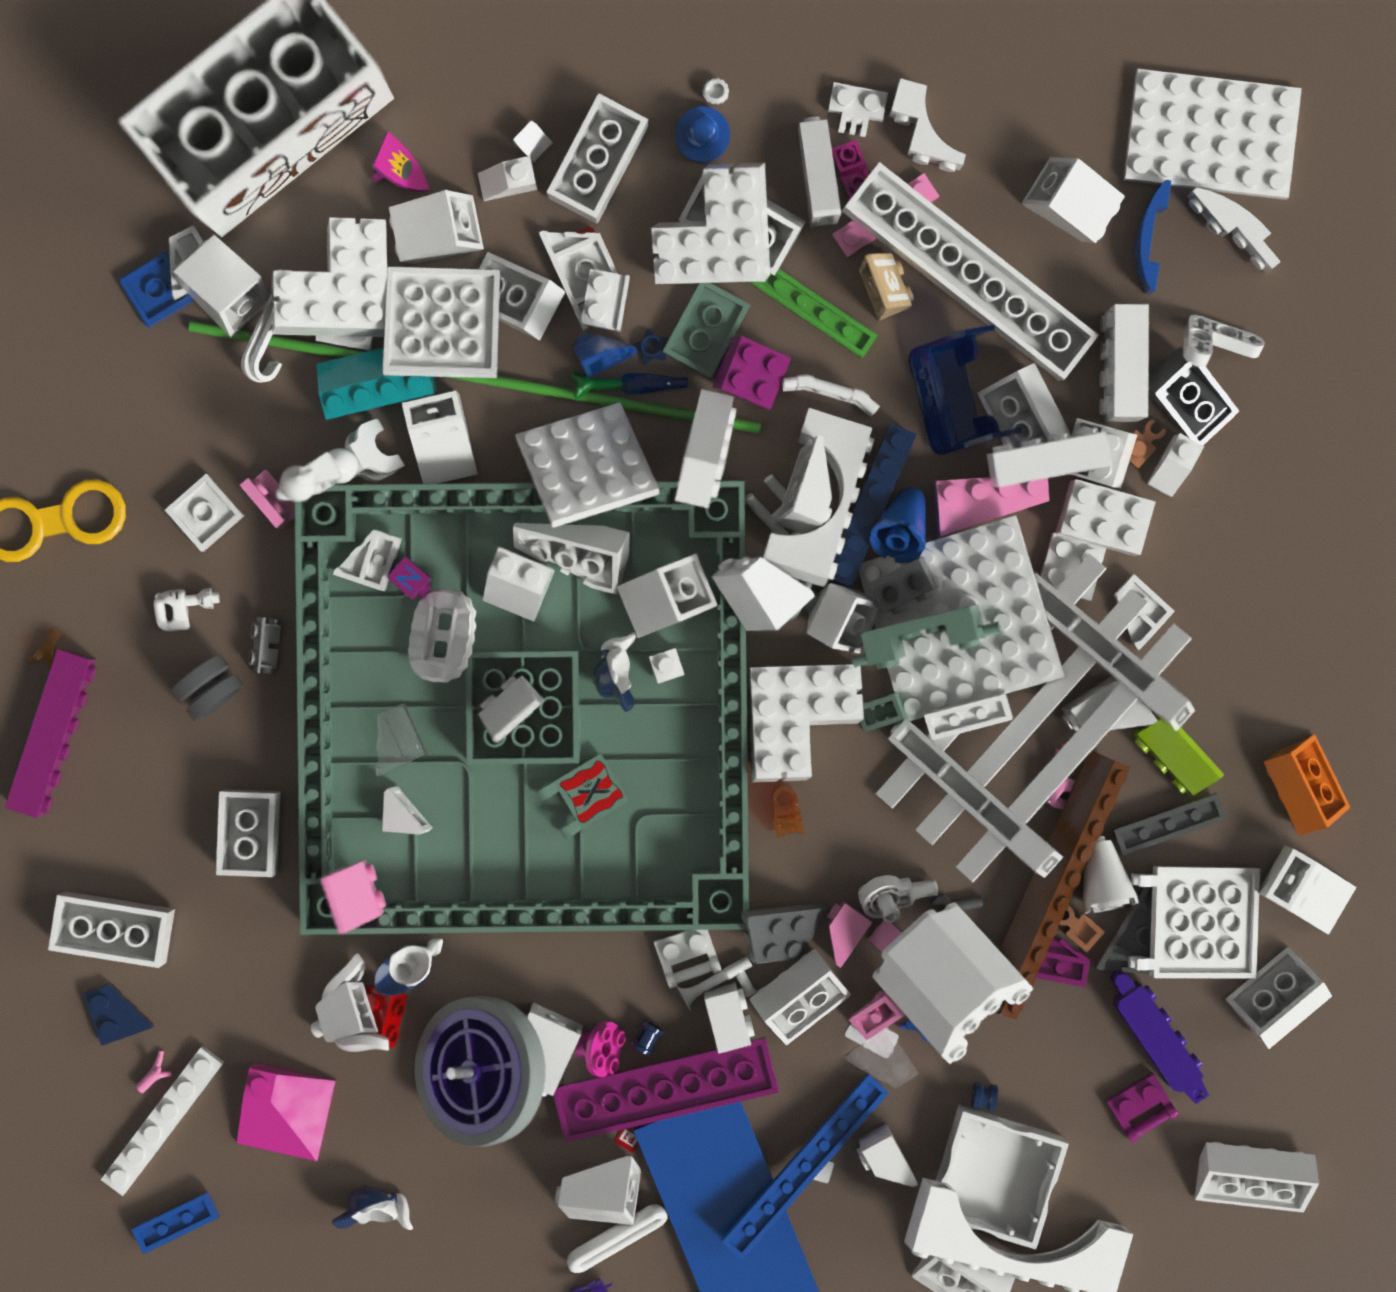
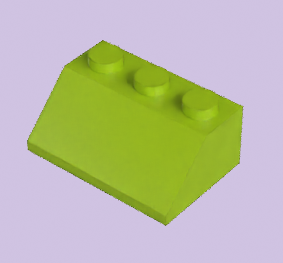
M1155 713L1153 715L1157 722L1139 726L1132 733L1137 738L1134 741L1137 747L1143 753L1149 752L1155 758L1153 764L1163 774L1168 772L1174 779L1171 782L1172 785L1181 794L1186 792L1194 796L1224 776L1223 772L1181 727L1175 731Z

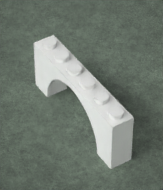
M811 408L808 409L798 443L806 445L817 435L823 437L826 461L832 468L839 486L838 509L825 525L810 533L795 536L771 533L763 555L764 560L790 577L822 587L825 586L828 579H834L838 566L837 563L833 562L835 554H841L845 538L841 537L843 528L848 529L853 514L848 512L850 503H856L860 488L855 487L858 478L863 479L867 463L863 462L865 453L870 454L874 443V438H870L872 427Z

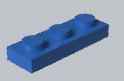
M207 1191L134 1226L131 1231L142 1253L145 1254L218 1219L220 1214Z

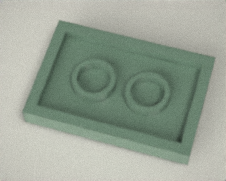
M699 283L663 353L711 379L751 305L712 283Z

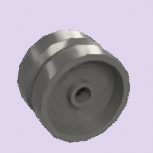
M217 655L193 669L171 690V693L179 703L187 702L196 697L186 710L194 722H198L210 715L245 686L236 674L228 675L219 680L229 668V664L222 655Z

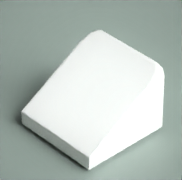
M532 120L513 139L514 145L526 156H530L533 163L553 144Z

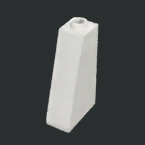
M808 117L804 119V122L799 123L798 132L810 227L837 224L841 216V208L827 119L820 120V117Z

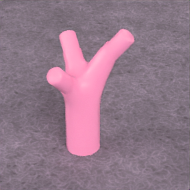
M158 1051L154 1065L136 1084V1089L139 1092L144 1093L158 1079L172 1076L171 1071L161 1072L163 1051Z

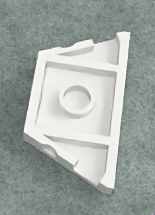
M541 231L539 235L581 325L590 269L617 274L618 272L600 233L580 234L576 232L553 233ZM581 325L583 331L589 328V326Z

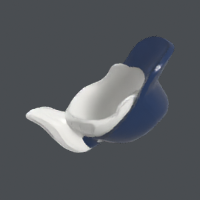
M635 632L628 636L616 637L604 642L601 647L602 659L596 665L593 673V684L598 694L603 698H616L625 712L630 711L634 707V698L629 690L631 687L628 677L630 661L626 649L634 643L636 638Z
M441 938L431 939L427 943V947L406 945L395 950L378 967L374 975L376 990L383 995L395 996L419 986L427 979L432 957L441 952L443 940Z
M363 1186L361 1189L352 1192L348 1197V1210L332 1220L333 1225L339 1229L348 1228L357 1222L365 1224L369 1221L389 1222L395 1219L403 1228L413 1229L409 1220L408 1203L402 1194H385L379 1188Z

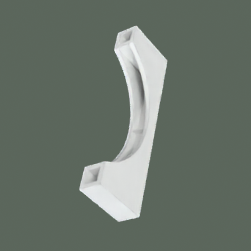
M923 1178L904 1242L912 1250V1254L922 1258H928V1255H932L948 1264L958 1261L962 1262L965 1267L974 1270L984 1267L988 1268L989 1272L1004 1276V1273L1013 1274V1277L1028 1282L1031 1278L1038 1280L1040 1284L1048 1287H1054L1055 1284L1062 1285L1064 1289L1070 1292H1079V1290L1088 1292H1117L1133 1233L1123 1225L1097 1220L1081 1237L1053 1251L1039 1254H1017L1003 1251L987 1244L973 1233L962 1213L957 1191L947 1183Z

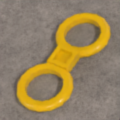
M86 479L74 484L65 493L61 504L37 509L30 501L19 497L1 498L0 512L8 508H17L29 516L32 523V536L30 541L19 550L7 551L0 548V560L4 562H20L25 560L40 548L44 537L67 532L75 540L85 544H102L113 539L122 529L126 519V505L121 493L110 483L100 479ZM89 490L103 492L110 498L114 507V516L111 524L105 530L98 533L82 531L73 519L72 508L75 500L82 493Z

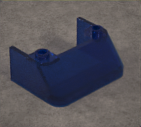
M994 325L956 332L912 349L909 354V367L932 450L938 455L957 452L1022 433L1021 427L1000 432L999 425L994 417L990 415L979 417L965 364L974 361L977 357L978 345L975 337L994 331Z

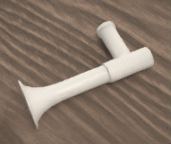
M747 956L693 987L680 988L677 986L690 1011L692 1002L698 996L735 976L743 988L746 997H750L757 992L745 970L752 967Z

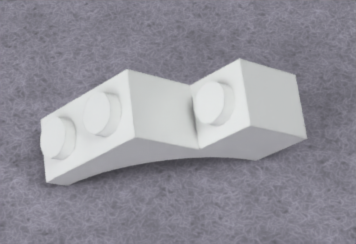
M900 78L889 117L895 118L894 121L901 125L909 126L910 123L915 124L907 156L912 157V161L918 164L928 165V162L938 164L939 169L947 172H955V169L960 170L966 154L951 148L943 142L929 122L925 105L927 85Z

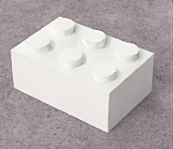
M1074 479L1069 482L1055 533L1124 554L1138 556L1141 555L1156 502Z
M238 789L219 791L216 875L273 877L278 874L281 791Z

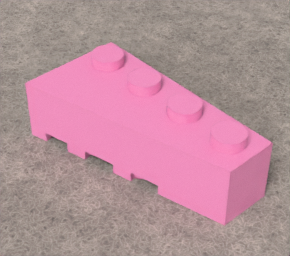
M990 477L934 482L936 535L941 537L1049 501L1048 478L1003 487H992Z

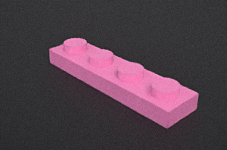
M924 173L908 183L909 186L930 202L939 197ZM854 220L832 234V237L846 258L877 239Z

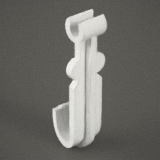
M279 269L278 271H292V270H282V269ZM272 293L263 307V313L241 359V369L244 375L255 382L271 381L276 377L282 366L278 361H269L262 373L259 371V362L272 336Z

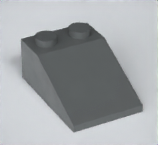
M1181 346L1148 376V396L1186 437L1201 445H1204L1239 412L1205 366H1195L1184 359Z

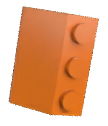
M1315 734L1275 752L1264 761L1266 772L1272 779L1278 791V797L1284 803L1290 816L1291 824L1296 828L1299 836L1328 828L1351 808Z

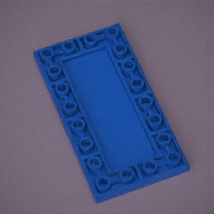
M742 1102L660 1120L634 1129L635 1136L700 1292H819L787 1211L783 1213L743 1260H740L720 1241L773 1180Z

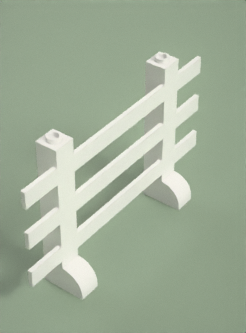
M1090 554L1057 590L1040 575L1034 574L1051 631L1055 627L1077 645L1078 648L1062 665L1065 677L1047 682L968 772L944 752L959 734L931 740L930 733L926 736L908 719H905L903 722L899 721L891 729L890 733L892 735L888 740L908 758L876 794L893 809L924 773L940 785L948 794L916 829L931 845L940 838L965 809L988 829V832L956 866L972 882L980 876L1005 846L1010 848L1028 866L1044 878L1051 872L1063 856L1028 827L1026 823L1138 698L1175 731L1195 711L1186 697L1159 676L1192 639L1189 635L1173 624L1140 660L1117 641V638L1149 604L1132 588L1099 625L1075 606L1078 600L1107 569ZM1097 662L1115 677L1120 684L1013 804L1007 808L985 786Z

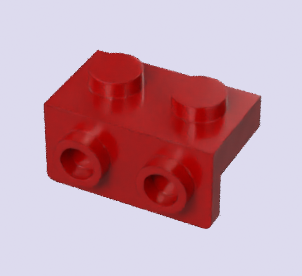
M366 985L365 991L378 1032L373 1034L387 1037L389 1048H394L399 1038L402 1016L406 1010L407 994L401 993L395 996H387L379 993L374 985Z

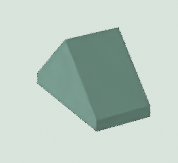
M892 691L863 703L864 719L860 723L864 732H868L907 719L908 717L898 693Z

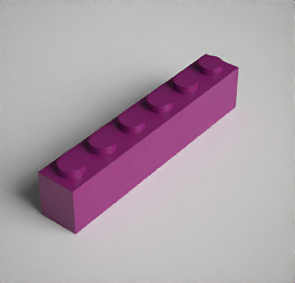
M57 649L5 808L34 818L42 817L50 811L53 804V798L51 797L53 788L58 786L62 777V772L59 771L62 761H66L70 753L71 746L68 743L71 734L74 735L79 726V719H77L79 709L84 708L88 699V693L85 692L88 682H92L96 675L97 667L94 666L96 659L66 649Z

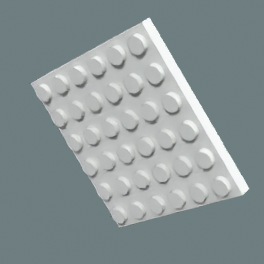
M1017 516L926 543L925 549L919 558H924L938 587L931 591L933 597L917 603V600L914 599L906 603L908 609L895 615L891 611L883 613L881 610L874 623L875 628L879 629L978 604L984 625L997 621L1000 623L1001 633L988 635L985 638L979 639L980 645L959 650L958 645L950 646L946 630L926 634V630L923 629L920 630L921 636L902 640L906 657L899 658L900 664L887 668L894 692L898 693L909 721L923 718L924 712L1003 691L1007 694L1065 677ZM886 556V559L879 557L863 562L860 566L859 574L865 594L877 600L869 582L908 563L894 562L895 558ZM915 574L911 579V585L914 589L919 590L923 586V579L918 574ZM890 586L886 591V596L892 602L897 600L898 591L895 587Z

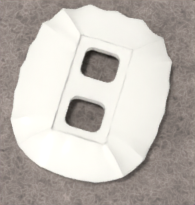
M451 589L430 591L419 601L414 611L409 636V664L416 675L423 680L448 683L452 679L459 678L462 671L468 667V658L472 654V645L475 641L476 623L474 619L476 610L473 608L472 600L461 591ZM441 614L452 615L451 628L449 630L438 629L439 616ZM437 641L447 642L448 644L447 653L444 658L434 657V647Z

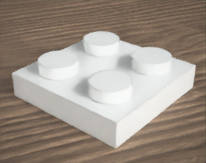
M205 474L165 509L168 515L201 552L208 549L245 516L209 474Z
M1052 533L1040 576L1057 590L1089 554L1102 564L1106 548ZM1097 580L1081 599L1092 600Z

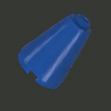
M911 487L902 489L872 528L870 543L872 548L885 559L886 556L895 558L894 562L910 563L919 559L924 551L926 544V498L920 490Z

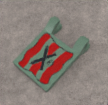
M601 753L538 791L542 801L560 792L575 817V821L560 830L565 839H568L629 801Z

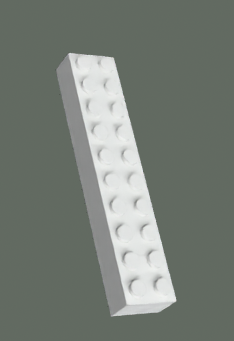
M880 162L842 210L843 213L1057 381L1065 380L1099 336Z

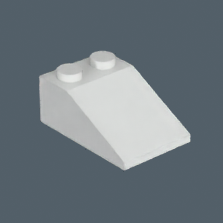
M487 252L479 269L500 270L499 321L540 341L565 291L551 280Z
M819 435L800 449L776 524L800 534L810 533L813 530H817L822 524H826L832 512V508H829L832 495L824 440Z
M512 676L501 686L504 691L497 698L491 695L480 705L483 710L478 715L496 742L503 739L545 701L523 676H520L518 679Z

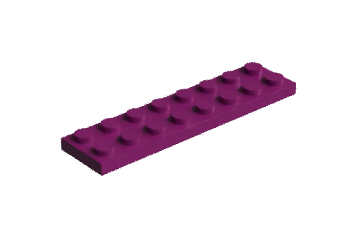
M766 1037L750 1040V1046L723 1053H718V1049L715 1048L618 1071L613 1075L609 1074L605 1077H593L557 1086L553 1096L565 1143L779 1093L780 1090Z

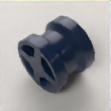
M975 1081L971 1094V1109L986 1108L988 1112H995L998 1086L995 1084L984 1086L981 1082Z

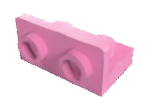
M264 470L255 479L247 478L240 484L241 488L276 528L283 529L295 518V502L278 499L276 492L280 485L269 471Z

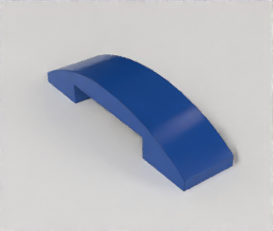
M1165 180L1152 194L1144 208L1138 225L1135 261L1138 278L1145 294H1152L1156 291L1160 263L1149 262L1155 214L1156 212L1162 213L1168 208L1171 180Z

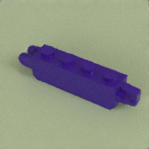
M1114 971L1110 976V980L1118 991V994L1114 996V1007L1167 1085L1174 1091H1183L1195 1104L1201 1102L1209 1096L1202 1081L1204 1075L1199 1070L1203 1065L1194 1053L1189 1055L1184 1047L1187 1042L1178 1030L1175 1032L1168 1024L1172 1020L1163 1007L1157 1008L1153 1002L1156 996L1148 985L1143 987L1137 981L1134 983L1124 972Z

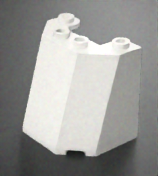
M955 902L948 904L941 912L936 913L932 909L922 914L883 950L881 957L884 959L881 967L874 971L872 976L939 1054L950 1064L961 1059L967 1051L968 1042L963 1036L976 1030L979 1022L988 1014L996 1012L1004 999L1009 1004H1020L1028 998L1029 992L1033 990L1024 977Z

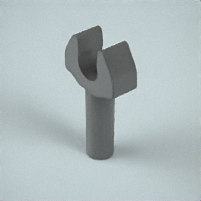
M940 894L930 902L932 906L944 904L946 907L948 904L955 902L962 910L983 907L981 896L952 901L948 899L946 894Z

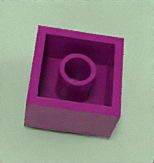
M733 336L712 388L758 408L771 410L791 358L743 336Z

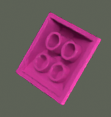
M255 1062L249 1068L244 1090L237 1144L318 1161L336 1080Z

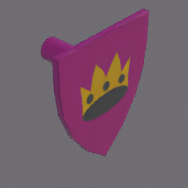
M388 131L372 165L375 171L371 173V178L375 182H379L385 177L393 184L407 190L416 192L429 191L425 175L416 159Z

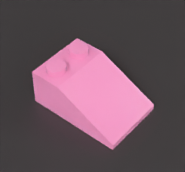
M366 859L335 869L321 879L340 934L354 929L384 913L383 907H386L385 898L382 891L377 892L374 884V881L377 880L376 872L372 864L368 865Z

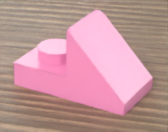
M879 991L869 1004L853 1013L849 1021L865 1040H868L901 1019L905 1014L886 992Z

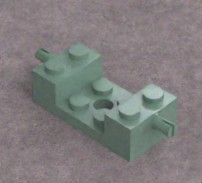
M979 604L861 633L865 654L852 656V662L855 668L863 665L871 666L877 664L878 669L900 664L899 658L906 657L902 640L921 636L920 630L923 629L926 630V634L946 630L950 646L958 645L959 650L980 645L979 639L985 638L988 635L1001 633V626L999 621L984 625Z

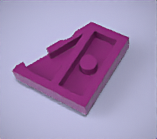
M1055 935L1048 948L1046 958L1042 962L1035 978L1086 987L1090 960L1082 953L1073 949L1066 941Z

